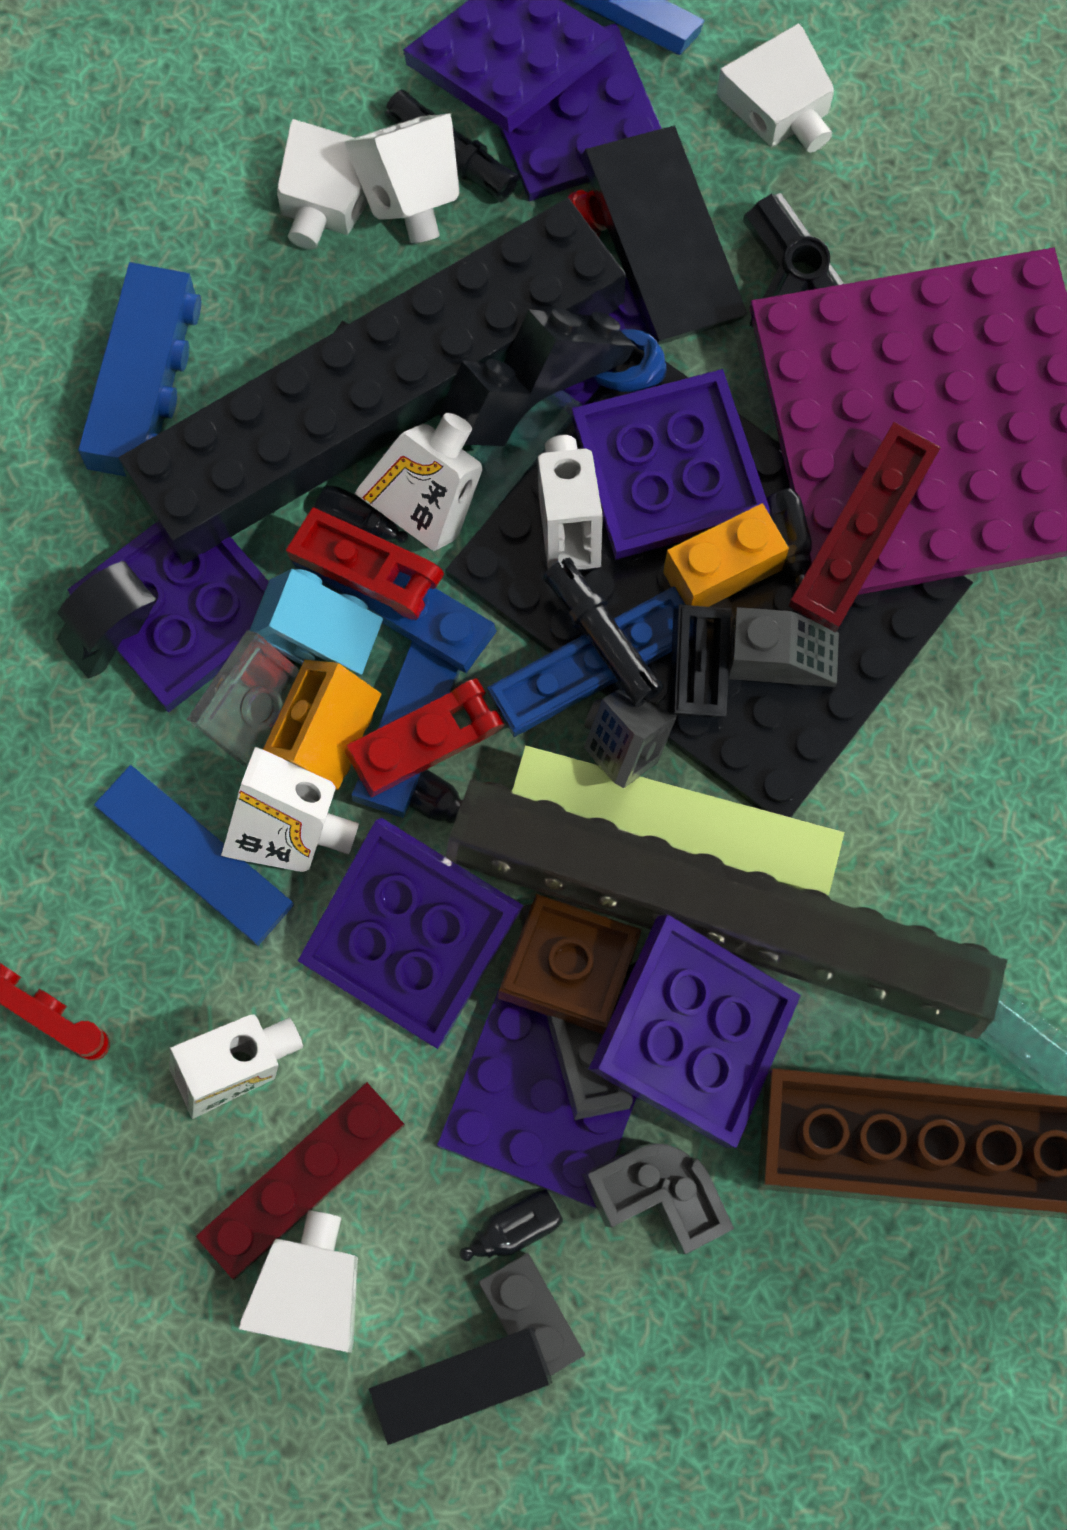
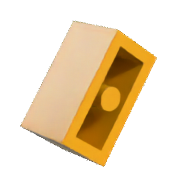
M761 503L668 549L663 573L671 587L675 586L686 605L709 607L782 571L789 547L764 504Z
M304 659L263 750L332 781L336 787L335 790H339L344 777L351 767V762L345 753L346 745L363 737L365 730L372 721L373 712L382 693L339 663Z

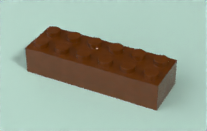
M772 1068L764 1082L757 1189L1067 1219V1096Z

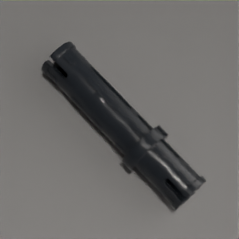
M403 89L398 90L390 98L386 105L388 110L384 112L385 117L395 124L421 116L436 115ZM453 127L458 176L463 180L469 178L474 183H477L499 202L508 199L517 187L516 182L519 180V175L487 153V146L479 140L471 141Z
M570 557L562 560L563 568L559 562L555 563L545 572L543 580L550 586L569 612L567 620L571 626L582 630L631 698L635 707L642 706L645 703L644 697L647 702L651 701L663 690L664 685L650 670L641 655L606 609L608 601L603 594H595Z

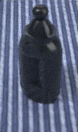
M326 486L316 500L314 508L386 541L396 539L400 544H403L408 540L407 532L399 531L393 521L358 495L337 486Z
M790 488L776 492L766 499L770 508L769 515L789 547L784 562L785 570L796 577L795 584L799 587L811 564L812 540L801 497L795 489Z
M428 769L420 773L409 803L410 807L432 820L447 821L450 824L465 822L469 828L477 826V817L469 815L465 801L460 799L458 791L452 784Z
M547 1190L535 1191L492 1214L484 1222L482 1229L476 1232L470 1247L460 1250L461 1259L468 1262L473 1256L488 1258L494 1255L501 1257L509 1256L554 1232L562 1224L563 1218Z

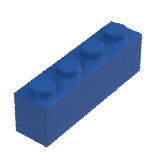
M129 262L78 449L88 470L126 477L118 457L159 434L164 418L171 419L173 417L177 404V389L172 387L176 371L184 372L189 358V342L185 340L188 324L196 325L201 312V295L195 293L190 273Z

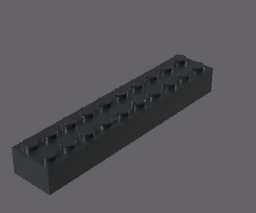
M566 198L118 458L129 484L181 564L185 565L197 558L199 554L205 553L219 545L226 538L236 535L392 443L404 431L424 424L439 415L438 413L462 361L486 362L489 359H495L504 362L528 310L552 312L553 309L560 308L573 314L592 315L593 312L609 315L618 309L619 305L624 303L626 274L571 200Z

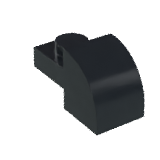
M125 561L118 562L90 577L65 600L57 612L65 624L56 640L63 647L66 655L76 663L88 679L106 670L123 639L139 633L157 600Z

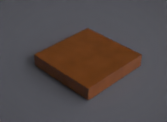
M536 894L500 986L498 999L559 1018L565 1022L604 1035L616 1007L642 929Z

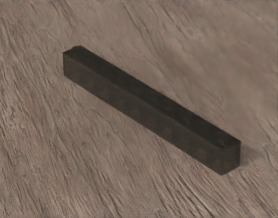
M470 779L449 837L445 855L446 858L457 865L650 930L657 916L668 914L745 962L974 1039H978L995 1019L1008 959L991 954L984 946L974 943L960 944L939 937L935 931L921 925L907 926L884 918L880 912L867 907L853 908L832 901L828 895L818 890H799L779 883L773 876L759 871L746 872L725 865L716 856L706 853L692 854L674 848L669 842L660 837L651 835L639 836L619 829L609 820L603 818L588 819L567 812L561 805L553 801H534L513 794L509 788L495 782L481 783Z

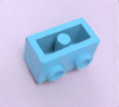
M290 569L270 579L247 637L301 665L304 659L341 664L356 676H361L383 618L367 610L368 605L363 600L349 594H338L323 586L321 578L309 571Z

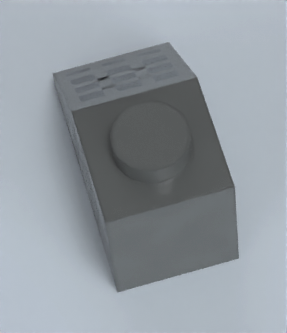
M737 607L730 632L728 679L836 687L839 632L835 633L821 624L792 611Z
M619 688L603 699L598 698L592 705L585 720V728L589 729L590 732L584 748L614 784L625 788L658 763L677 715H669V711L644 700L645 703L642 706L635 707L626 691Z

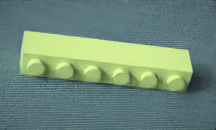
M526 745L508 804V819L517 821L515 827L522 832L535 836H547L548 830L569 835L568 842L570 844L591 851H598L601 844L622 850V858L641 865H652L654 859L675 864L674 872L691 879L704 880L707 873L728 879L727 886L742 893L758 894L760 888L781 894V902L802 909H811L813 903L822 905L829 896L845 833L644 777H639L627 787L622 788L614 784L599 765Z

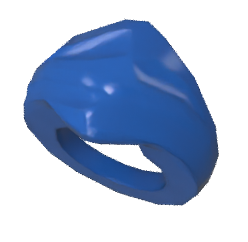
M634 329L621 330L638 349L644 351V357L640 365L630 367L624 372L613 373L605 371L593 377L599 385L621 392H636L656 386L665 378L667 371L665 355L658 342L649 334Z

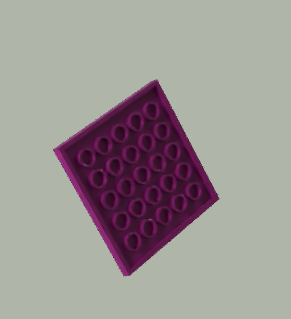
M1055 247L751 300L749 311L789 485L801 497L812 540L811 564L893 422L940 446L941 449L858 595L1067 556V292Z

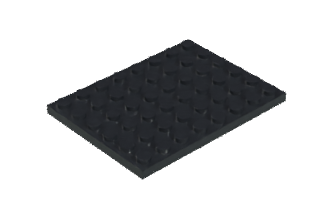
M635 346L629 359L622 365L617 366L613 373L624 372L630 367L639 366L644 357V351ZM665 361L667 370L665 378L656 386L689 377ZM600 386L586 404L632 392H621ZM738 413L766 498L781 490L790 489L780 443ZM571 420L559 435L574 437L577 442V449H581ZM537 460L445 570L446 576L551 653L581 637L584 633L580 628L575 629L567 620L569 612L550 586L543 580V575L548 568L539 503ZM602 517L601 567L580 569L579 572L595 594H603L608 601L606 609L614 619L671 588L663 573L668 549L682 542L615 559ZM784 565L782 571L709 606L731 609L730 632L737 607L792 611L806 617L788 607L798 586L795 584L796 577L791 575L789 571H786ZM963 575L857 595L837 630L839 632L836 687L728 679L727 717L710 718V716L677 715L667 741L757 809L791 818L966 594L973 581ZM707 619L704 704H711L714 619ZM693 640L689 642L688 654V703H690L691 697ZM672 652L648 664L650 670L664 685L663 690L649 702L669 711ZM617 681L602 689L601 692L608 696L619 688L623 690L624 688Z

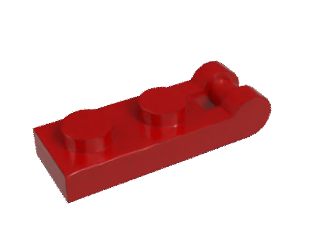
M312 507L286 549L290 560L392 607L400 615L411 620L418 619L425 608L423 599L428 590L436 589L444 576L443 570L430 560ZM399 572L411 577L405 588L393 583Z
M478 678L466 681L452 692L346 745L345 753L371 798L489 738L505 726L497 710L490 711L483 699L486 692ZM465 709L472 723L460 729L452 715Z
M0 963V1005L86 1060L97 1061L108 1053L110 1048L109 1037L95 1023L80 1021L73 1024L61 1016L67 1008L66 1005L40 988L33 997L16 987L22 977Z

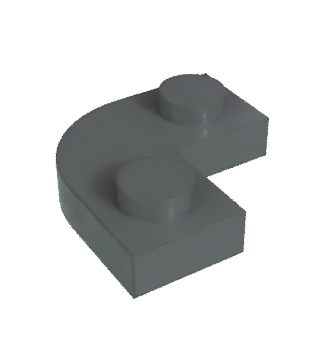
M665 1144L637 1146L582 1174L605 1227H614L656 1205L678 1254L686 1255L734 1229L704 1165L697 1158L690 1157L687 1153L676 1147Z

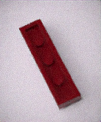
M893 422L788 607L831 631L837 632L941 449L940 446Z
M365 1083L195 1237L231 1279H237L272 1247L275 1239H281L307 1215L308 1210L312 1211L397 1134L405 1124L369 1083Z

